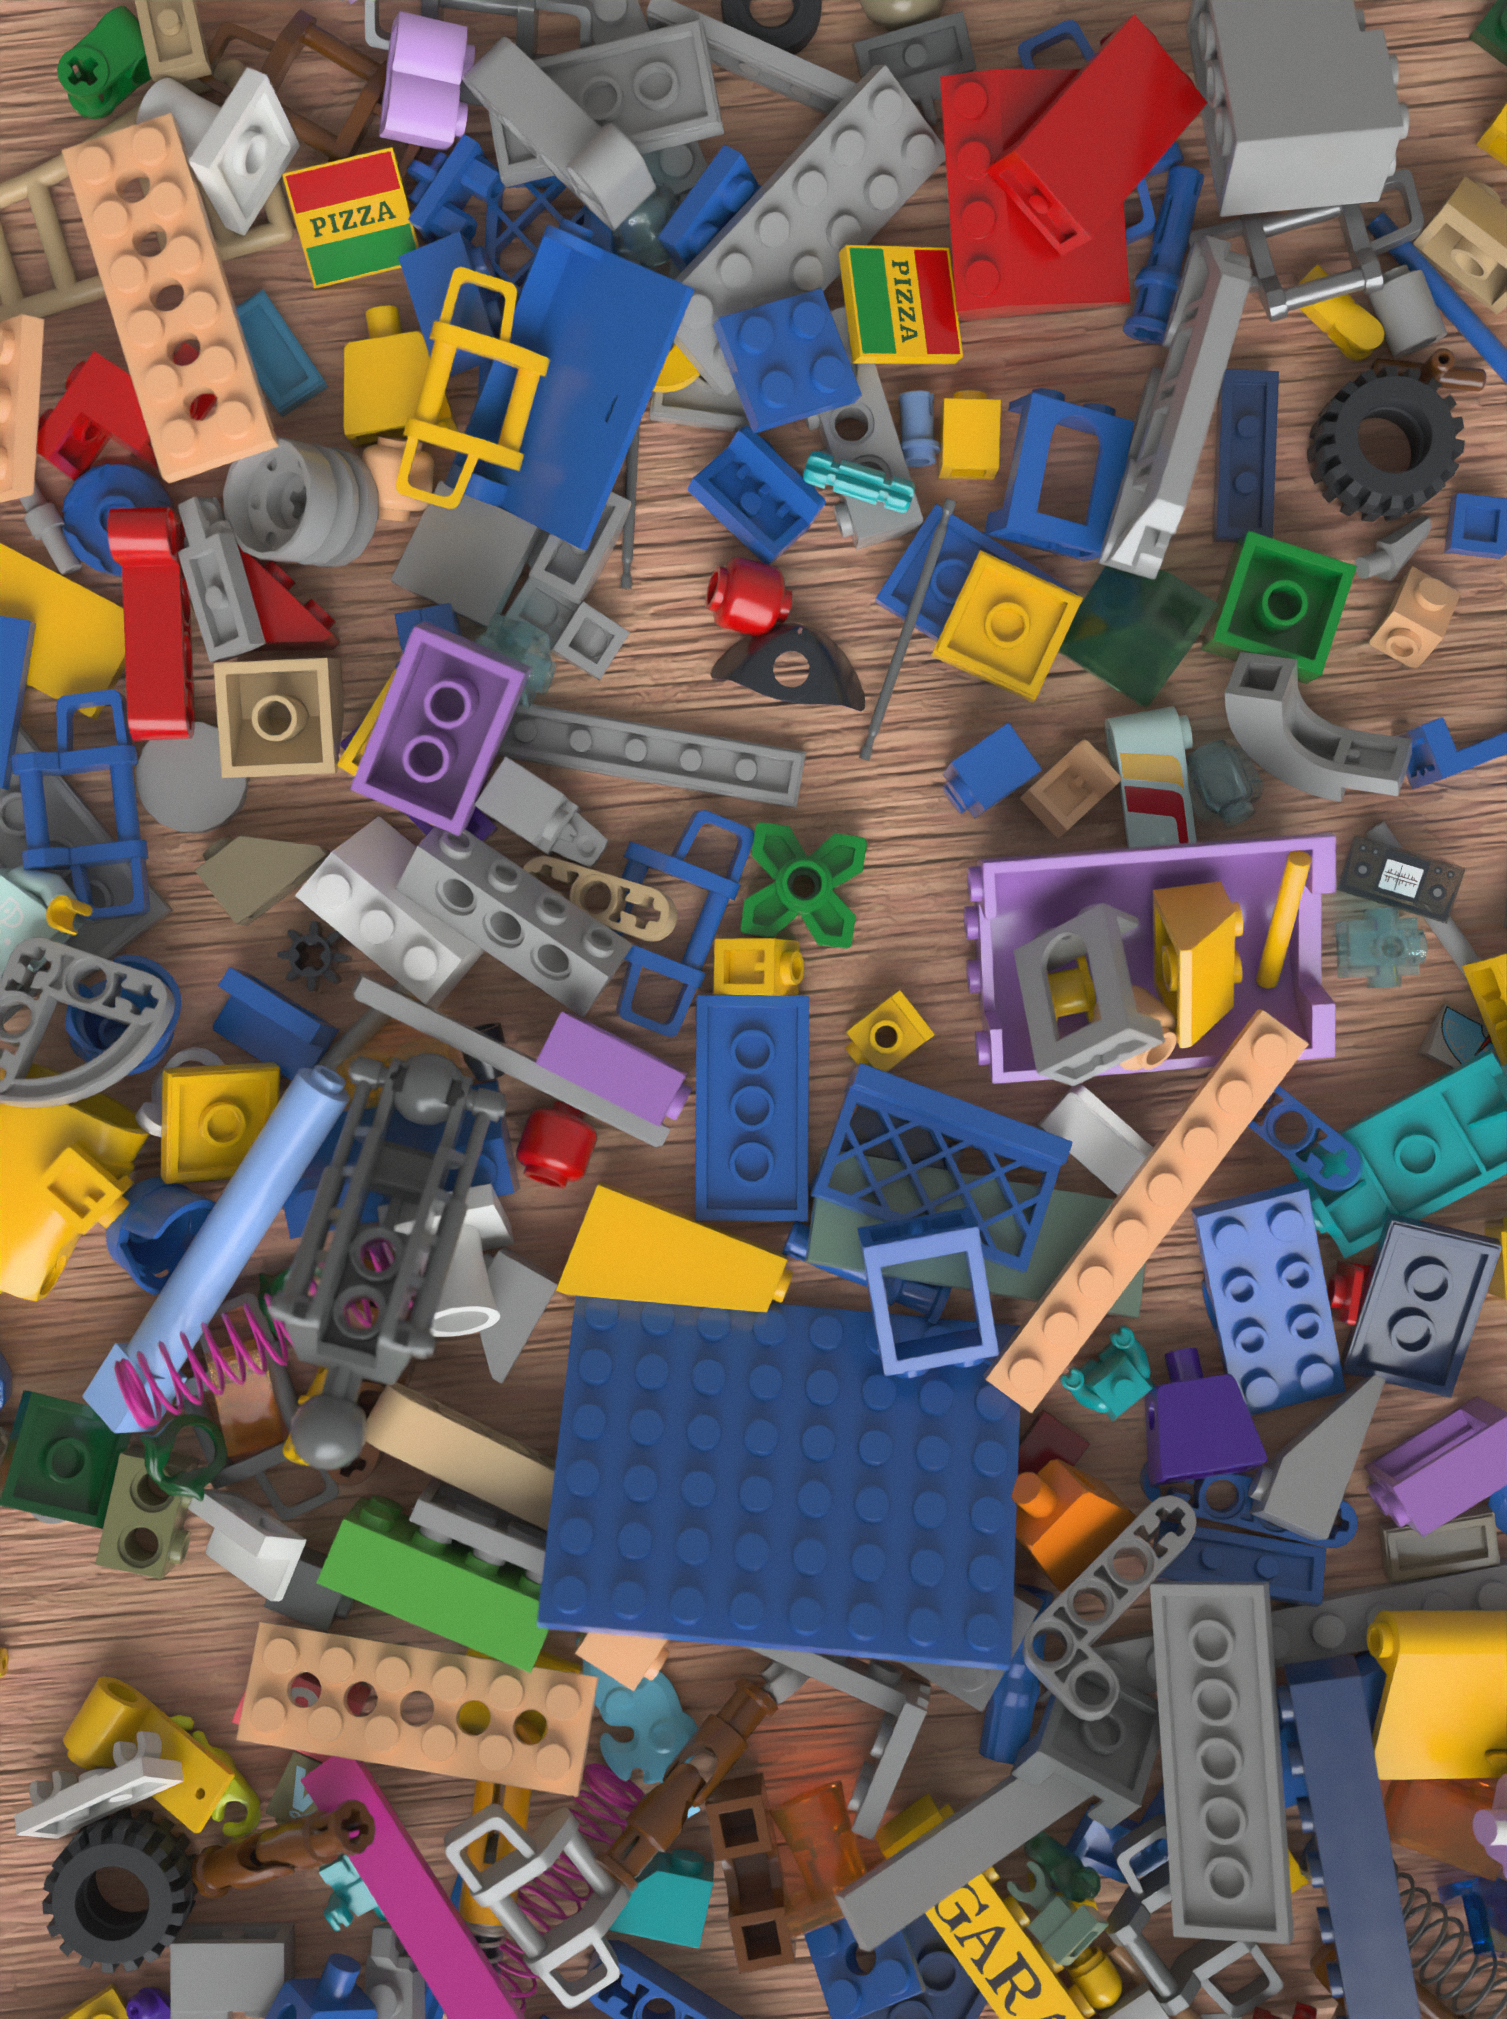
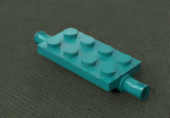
M1491 1049L1337 1131L1359 1150L1363 1159L1362 1175L1352 1187L1340 1191L1327 1189L1315 1182L1288 1159V1163L1298 1180L1302 1181L1308 1188L1316 1231L1319 1230L1322 1234L1328 1232L1344 1258H1347L1379 1241L1388 1213L1420 1220L1507 1174V1077ZM1320 1141L1299 1155L1304 1162H1307L1310 1152L1323 1160L1327 1165L1323 1175L1327 1179L1334 1173L1344 1177L1350 1170L1344 1163L1345 1158L1349 1155L1345 1150H1342L1337 1155L1332 1154L1319 1144Z

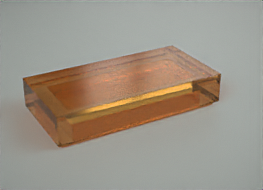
M256 1340L242 1342L253 1361L262 1370ZM234 1346L220 1348L219 1350L225 1361L241 1380ZM211 1351L206 1352L204 1357L209 1379L220 1390L219 1378ZM244 1357L246 1369L244 1385L236 1384L223 1369L225 1379L223 1395H217L213 1392L228 1457L284 1441L268 1365L265 1376H262L250 1367Z

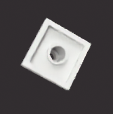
M247 67L222 108L198 96L172 78H163L157 81L143 98L136 124L168 113L174 116L182 134L189 163L225 228L245 236L300 147L267 75Z
M491 1184L469 1188L465 1201L468 1205V1210L431 1331L433 1336L448 1337L475 1333L491 1327L500 1319V1313L490 1287L482 1251L514 1245L511 1223ZM403 1203L395 1231L406 1234L411 1233L419 1208L418 1205ZM389 1204L378 1206L380 1227H383ZM437 1210L431 1229L433 1234L436 1233L442 1210ZM429 1252L424 1253L423 1260L420 1267L421 1277L425 1269Z

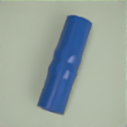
M1015 1583L1043 1600L1040 1609L1032 1621L1033 1623L1052 1604L1054 1594L1040 1587ZM1047 1634L1040 1635L1032 1643L1035 1654L1043 1661H1045L1044 1649ZM1024 1638L1011 1659L1010 1668L1005 1670L986 1705L979 1746V1754L981 1756L1006 1764H1014L1018 1751L1030 1739L1034 1709L1040 1694V1680L1029 1670L1023 1659Z

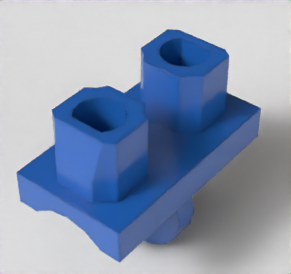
M463 134L449 157L438 151L429 166L417 160L411 161L406 171L417 182V185L409 195L408 200L416 208L408 220L422 234L421 239L427 244L458 231L470 242L472 241L478 224L474 217L462 210L472 195L491 206L498 201L506 189L500 179L499 170L487 159L477 141Z

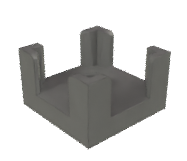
M1086 1676L1075 1683L1076 1695L1083 1703L1094 1706L1100 1705L1106 1700V1687L1098 1678ZM1118 1679V1698L1109 1714L1099 1720L1088 1721L1072 1714L1042 1683L1037 1700L1040 1702L1048 1700L1038 1733L1018 1751L1011 1775L1031 1786H1038L1053 1773L1058 1774L1102 1799L1089 1809L1088 1817L1112 1829L1141 1806L1160 1744L1158 1701Z

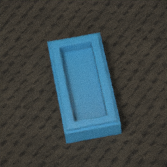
M263 289L236 307L259 384L282 418L328 387Z

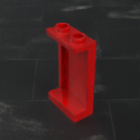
M1135 14L1113 28L1100 40L1101 47L1017 143L1000 153L986 169L1061 256L1090 241L1208 103L1194 86L1192 79L1178 67L1158 43L1155 34L1145 27Z

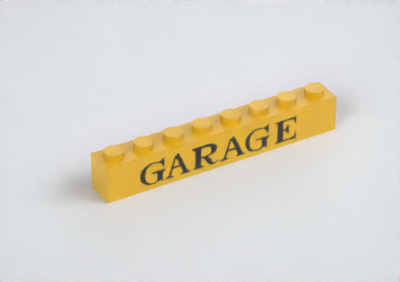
M927 1793L877 1830L875 1837L881 1852L886 1859H889L956 1812L949 1803L940 1809L931 1795ZM993 1865L925 1912L1000 2019H1089L1096 2014L1094 2008L1076 1983L1067 1989L1057 1973L1063 1970L1064 1966L1058 1965L1042 1947V1943L1039 1941L1035 1944L1025 1928L1032 1921L1019 1901L1011 1894L1003 1899L993 1883L1000 1879V1876Z

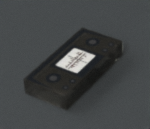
M1355 834L1337 890L1447 924L1466 868Z

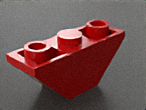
M237 544L266 644L253 650H334L340 641L329 629L336 621L312 598L303 606L289 592L296 583L274 561L270 560L263 567Z

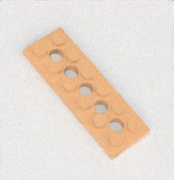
M168 113L61 150L162 477L168 483H172L278 447L276 435L192 166L189 163L182 134L174 116ZM139 177L149 179L150 189L144 199L135 203L124 201L123 191L129 181ZM154 231L166 233L167 243L160 254L153 257H145L140 254V243L147 234ZM170 285L183 287L184 297L176 309L172 311H160L157 309V296L163 288ZM187 339L198 340L201 345V351L197 360L187 366L174 364L173 353L176 346ZM204 393L216 395L218 406L214 415L204 421L193 420L190 416V406L193 400Z
M260 1622L236 1740L577 1797L580 1794L599 1677L533 1667L531 1673L498 1660ZM304 1672L314 1674L321 1684L320 1697L310 1707L299 1705L292 1696V1684ZM361 1681L371 1684L375 1688L378 1697L375 1709L367 1716L354 1714L347 1702L350 1689ZM414 1691L427 1693L434 1703V1712L431 1719L422 1726L411 1724L403 1712L406 1698ZM471 1700L483 1702L490 1711V1724L480 1735L467 1733L460 1724V1711ZM528 1709L539 1711L547 1721V1733L544 1739L537 1744L523 1742L516 1733V1721L519 1715Z

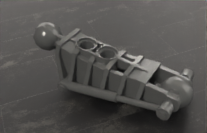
M421 1053L409 1057L407 1060L393 1058L390 1068L385 1067L382 1061L358 1056L356 1061L352 1060L348 1077H351V1084H355L357 1087L331 1165L324 1169L283 1292L279 1291L277 1296L273 1295L270 1301L268 1313H271V1319L285 1322L286 1330L298 1360L328 1369L321 1394L310 1397L298 1408L291 1421L290 1438L295 1452L305 1463L317 1469L333 1470L348 1465L360 1454L367 1437V1422L362 1409L356 1404L363 1378L393 1385L408 1363L411 1355L426 1359L427 1355L433 1354L437 1338L433 1337L431 1329L468 1210V1205L465 1201L490 1120L498 1122L499 1118H503L506 1112L508 1101L504 1100L505 1094L484 1088H479L478 1091L472 1090L473 1078L462 1076L461 1070L451 1059L438 1053ZM378 1087H382L383 1091L372 1127L359 1126L371 1089L377 1090ZM395 1107L404 1118L416 1124L435 1125L447 1121L441 1145L438 1146L436 1154L385 1140ZM469 1110L473 1111L472 1116H476L465 1154L456 1151L455 1148L465 1112ZM354 1140L364 1144L357 1165L346 1166ZM460 1168L453 1193L450 1194L443 1191L449 1169ZM346 1182L350 1186L343 1207L337 1208ZM369 1193L391 1198L383 1227L360 1222ZM404 1202L419 1206L410 1234L395 1231ZM437 1210H442L436 1233L433 1234L431 1229ZM332 1224L336 1226L329 1251H325L323 1247ZM387 1243L396 1251L393 1264L387 1270L381 1272L367 1269L363 1263L366 1250L373 1244ZM429 1252L425 1269L421 1277L418 1275L421 1267L424 1253ZM319 1267L323 1270L315 1296L308 1295L316 1269ZM413 1295L416 1296L413 1304L409 1320L407 1321L405 1319ZM361 1299H369L375 1302L379 1308V1316L370 1328L357 1330L348 1325L347 1312L354 1302Z

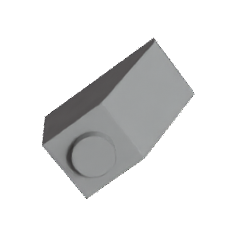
M505 1246L498 1251L496 1257L487 1253L484 1255L487 1275L500 1313V1319L491 1327L479 1331L491 1377L501 1384L511 1371L561 1279Z

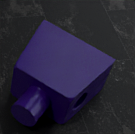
M1184 1348L1166 1353L1164 1357L1170 1383L1155 1386L1145 1395L1147 1461L1150 1487L1252 1471L1267 1462L1266 1451L1233 1375L1225 1374L1204 1378L1197 1348Z

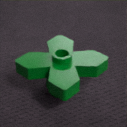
M759 822L755 827L751 856L775 882L745 899L741 932L747 935L774 938L795 917L800 915L817 945L840 949L850 948L853 940L856 915L832 890L863 872L867 846L866 839L834 833L816 851L807 856L790 826ZM800 876H806L813 881L814 891L807 897H800L793 891V881Z

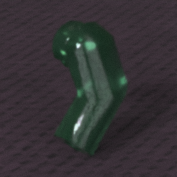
M1042 1830L1024 1843L1026 1854L1044 1866L1064 1897L1081 1903L1085 1899H1093L1099 1894L1101 1879L1098 1872L1090 1866H1084L1075 1853Z

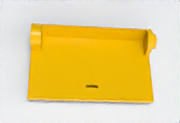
M1382 1610L1378 1612L1367 1630V1646L1370 1654L1376 1658L1378 1664L1387 1674L1372 1734L1379 1780L1501 1778L1503 1774H1507V1610Z

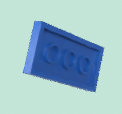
M697 995L695 1221H808L809 996Z

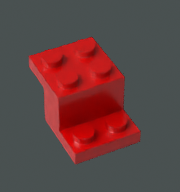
M184 342L177 353H173L174 364L179 366L190 365L197 360L200 352ZM93 351L87 361L79 362L71 370L65 383L67 391L54 409L46 410L38 419L36 453L61 473L76 481L77 478L90 470L109 440L112 439L160 472L131 375ZM211 393L197 396L190 406L191 418L196 421H203L216 403L217 396Z

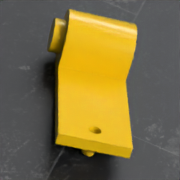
M99 1677L63 1737L64 1745L68 1748V1758L76 1765L88 1770H95L98 1766H117L113 1758V1748L116 1742L135 1743L138 1750V1732L158 1733L162 1743L159 1759L181 1761L184 1781L156 1793L152 1797L193 1833H200L236 1773L135 1688L112 1677Z

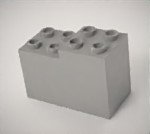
M1192 0L1186 32L1196 88L1208 102L1202 109L1201 116L1219 216L1379 201L1386 178L1393 176L1395 172L1396 148L1399 139L1406 138L1409 128L1407 104L1398 101L1396 92L1399 75L1397 56L1395 53L1388 54L1384 30L1365 31L1363 9L1355 8L1353 0Z

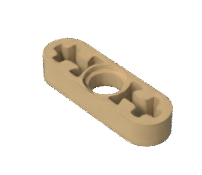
M549 856L533 858L523 867V870L537 879L540 876L548 877L551 873L554 879L572 885L569 896L558 891L555 892L613 931L652 942L667 937L676 925L677 909L673 900L654 888ZM604 883L611 891L610 905L602 913L591 914L585 906V895L593 885ZM630 890V893L626 896V891ZM654 900L653 908L660 911L661 915L658 922L649 921L644 929V920L623 911L626 901L643 908H649Z

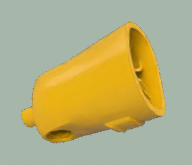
M32 1062L26 1079L46 1078L63 1073ZM3 1068L0 1069V1080L2 1081L6 1076V1070ZM103 1092L76 1102L52 1107L30 1108L0 1103V1296L4 1291L36 1302L47 1297L64 1271L82 1235L31 1191L30 1188L73 1142L118 1181L124 1175L129 1178L135 1168L133 1161L150 1136L137 1123L135 1119L137 1112Z

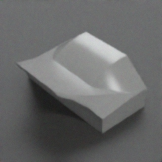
M613 492L610 493L587 551L579 549L541 529L542 532L527 560L531 568L530 579L580 605L594 587L619 539L631 509V501Z

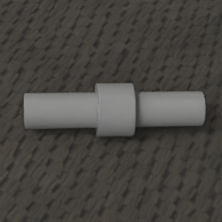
M34 480V494L19 498L27 512L24 520L34 538L43 541L62 576L70 575L78 571L82 565L65 539L62 530L65 522L55 504L46 502Z

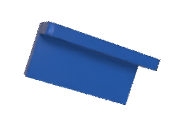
M229 967L218 987L231 994L214 1022L213 1030L264 1063L275 1062L280 1067V1073L290 1080L294 1079L301 1068L314 1069L339 1031L335 1026L248 972Z

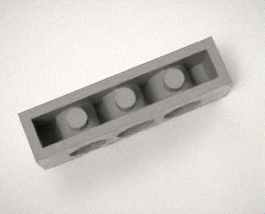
M845 306L831 310L830 312L862 396L853 404L804 418L808 430H819L824 449L819 452L834 456V462L841 464L842 459L885 472V478L893 480L894 476H898L911 481L875 363H852ZM853 418L864 425L866 434L857 441H847L837 434L835 426L843 419ZM915 492L910 508L906 513L884 508L885 503L878 500L876 505L843 494H839L841 503L833 505L842 538L852 536L856 550L917 532L923 522V516Z
M435 826L417 846L395 888L581 1017L586 1015L606 988L633 944L465 829L458 836Z

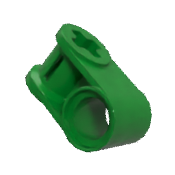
M126 6L116 7L105 14L96 27L72 49L65 52L59 60L57 67L59 82L68 93L69 102L74 110L84 118L93 120L105 118L138 87L152 79L139 19ZM75 64L79 70L77 73L73 70ZM101 93H102L103 96H104V101H103V102H101V100H100V98H99V96H98V95H100Z

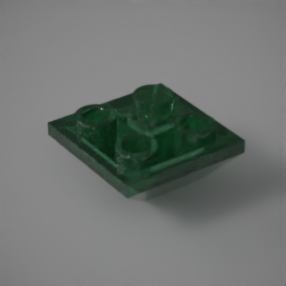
M1105 565L1080 604L1058 653L1146 709L1185 657L1218 606V603L1169 572L1159 569L1157 576L1153 580Z

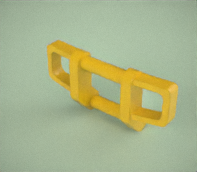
M458 267L453 271L440 320L434 321L429 338L434 340V345L414 419H407L403 434L408 436L396 481V490L400 495L453 510L459 506L478 459L520 471L524 454L519 452L539 378L540 376L546 377L550 359L510 343L517 297L516 287L512 283L463 267ZM471 283L497 291L504 296L505 308L500 340L450 324L459 290L463 284ZM457 349L490 358L518 369L498 444L436 425ZM419 440L468 455L451 495L446 497L416 489L409 484V475Z

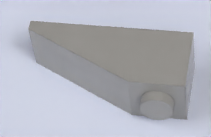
M1373 1375L1358 1380L1268 1461L1267 1467L1261 1465L1250 1484L1248 1496L1253 1498L1254 1502L1249 1513L1312 1541L1328 1539L1386 1379Z

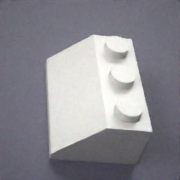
M378 816L333 850L295 896L425 1005L437 1009L485 950L395 889L417 847Z

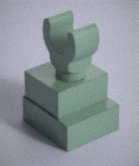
M1028 1861L1027 1866L1035 1874L1037 1880L1034 1890L1026 1893L1018 1883L1011 1881L1007 1883V1888L1014 1898L1030 1903L1040 1912L1027 1926L1028 1929L1042 1943V1947L1058 1965L1069 1966L1109 1924L1093 1906L1082 1904L1077 1908L1069 1898L1056 1896L1050 1887V1878L1046 1869L1037 1862Z

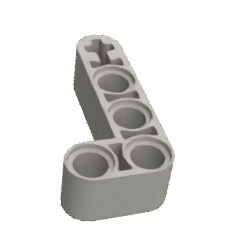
M502 36L462 77L466 86L479 102L610 229L615 230L656 189L645 161L622 132L610 123L601 128L507 37Z
M1169 1495L1159 1497L1153 1501L1031 1624L1025 1634L1022 1649L1025 1664L1057 1699L1080 1719L1093 1721L1103 1718L1109 1714L1119 1693L1117 1676L1111 1667L1090 1646L1181 1555L1195 1533L1197 1523L1195 1512L1189 1503L1180 1497ZM1172 1517L1178 1520L1180 1524L1176 1531L1177 1535L1173 1532L1167 1533L1157 1543L1155 1550H1153L1147 1542L1155 1535L1160 1523L1159 1518L1164 1522L1169 1521ZM1121 1554H1132L1142 1562L1144 1575L1135 1580L1124 1579L1115 1571L1113 1560ZM1087 1593L1097 1596L1104 1604L1105 1614L1100 1619L1094 1621L1082 1619L1074 1610L1073 1601L1075 1598ZM1043 1634L1055 1635L1064 1644L1065 1654L1055 1662L1043 1661L1037 1657L1033 1650L1032 1643ZM1093 1676L1101 1680L1107 1690L1106 1700L1100 1705L1094 1706L1083 1703L1075 1691V1683L1079 1679Z

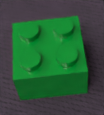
M1247 531L1234 545L1200 650L1237 661L1240 652L1297 659L1298 682L1308 684L1323 673L1357 566Z

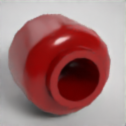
M733 557L724 567H715L708 584L705 606L706 609L713 612L714 621L718 626L757 637L770 632L776 622L784 623L791 609L793 595L791 590L785 589L783 572L778 567L742 557Z
M554 1101L552 1109L539 1108L529 1114L516 1149L517 1160L525 1167L524 1176L543 1185L559 1189L566 1188L567 1182H576L584 1177L598 1136L594 1127L583 1120L585 1112L565 1102Z

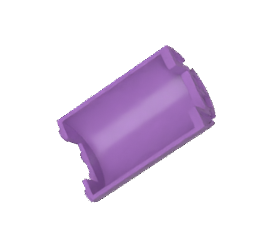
M1324 832L979 859L975 867L967 868L970 902H974V906H964L966 940H975L976 959L966 961L967 985L969 994L979 993L983 1031H975L977 1064H988L993 1084L1051 1079L1037 1074L1013 950L1034 940L1035 935L1049 928H1056L1077 917L1079 912L1087 906L1101 903L1108 904L1138 918L1139 926L1121 935L1131 985L1146 988L1159 1000L1153 985V890L1221 881L1230 901L1239 903L1243 916L1242 936L1235 937V950L1238 951L1242 964V982L1234 984V1007L1192 1047L1180 1048L1178 1043H1176L1169 1057L1157 1067L1132 1071L1116 1065L1096 1076L1214 1067L1257 1009L1264 1010L1309 1044L1297 1060L1335 1057V1002L1321 985V894L1336 893V836L1333 833ZM1301 850L1311 856V864L1279 982L1274 988H1263L1257 984L1256 976L1287 857L1291 851ZM1086 953L1084 955L1086 957L1088 970L1093 981L1088 953ZM1074 959L1051 972L1048 971V973L1077 968L1076 960ZM1086 1012L1058 1017L1057 1026L1060 1039L1092 1023L1088 1022Z

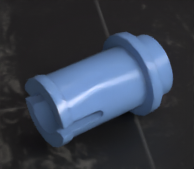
M909 391L898 396L901 420L900 446L908 467H925L936 462V454L941 450V443L935 440L934 394H930L928 391Z

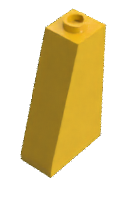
M600 1181L556 1291L576 1296L767 1312L772 1299L782 1303L794 1271L785 1268L788 1257L781 1254L782 1252L707 1222L695 1221L694 1217Z

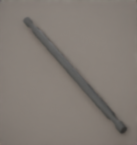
M640 423L627 452L625 499L631 501V509L623 526V574L621 576L620 589L630 590L632 587L630 570L634 548Z
M946 498L940 523L935 529L868 728L869 734L866 743L862 746L859 755L861 759L870 760L875 736L879 733L947 532L949 517L953 513L957 501Z

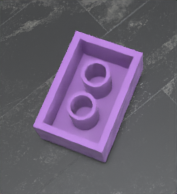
M427 621L415 625L350 790L459 836L469 825L476 808L474 804L482 793L533 667Z

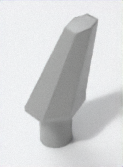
M1421 515L1387 537L1378 540L1373 553L1358 557L1355 560L1357 575L1362 579L1377 575L1379 578L1392 581L1428 537L1431 528L1430 517Z

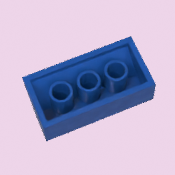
M498 1080L472 1086V1090L476 1091L479 1088H484L501 1093ZM378 1105L365 1107L359 1126L372 1127ZM395 1107L385 1140L436 1154L438 1146L441 1145L447 1121L435 1125L416 1124L404 1118ZM469 1110L465 1112L455 1148L456 1151L465 1154L476 1116H472L473 1111ZM343 1111L283 1205L290 1239L302 1237L324 1169L331 1165L348 1111ZM505 1115L503 1118L500 1117L498 1122L490 1120L470 1188L491 1184L497 1197L514 1194L520 1189ZM354 1140L346 1166L357 1165L364 1144ZM460 1168L449 1169L443 1191L452 1192L454 1190ZM346 1182L337 1208L343 1207L350 1186ZM369 1193L360 1222L372 1223L379 1221L378 1206L390 1204L391 1198ZM331 1224L329 1231L335 1230L336 1226Z

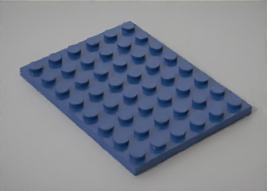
M575 1296L537 1627L1008 1670L1011 1666L1017 1510V1503L1012 1500L1011 1495L1018 1476L1020 1405L985 1380L983 1376L997 1356L985 1358L982 1363L972 1367H956L950 1364L929 1368L925 1374L918 1377L901 1378L897 1375L885 1377L879 1355L872 1312L771 1303L767 1312ZM889 1314L894 1343L977 1328L975 1321L939 1318L937 1323L933 1324L926 1321V1317ZM994 1323L999 1353L1020 1325Z

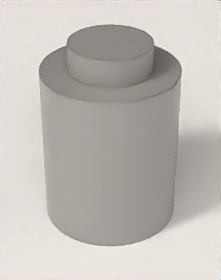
M1403 265L1382 274L1383 290L1370 293L1368 296L1377 319L1384 328V336L1394 359L1420 351L1447 335L1422 270L1410 272L1408 266Z

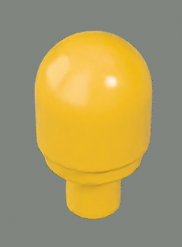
M1088 1946L1069 1966H1066L1069 1972L1068 1978L1073 1985L1077 1984L1093 2008L1105 2009L1118 2001L1122 1992L1121 1977L1106 1952L1101 1951L1099 1946H1092L1090 1948Z

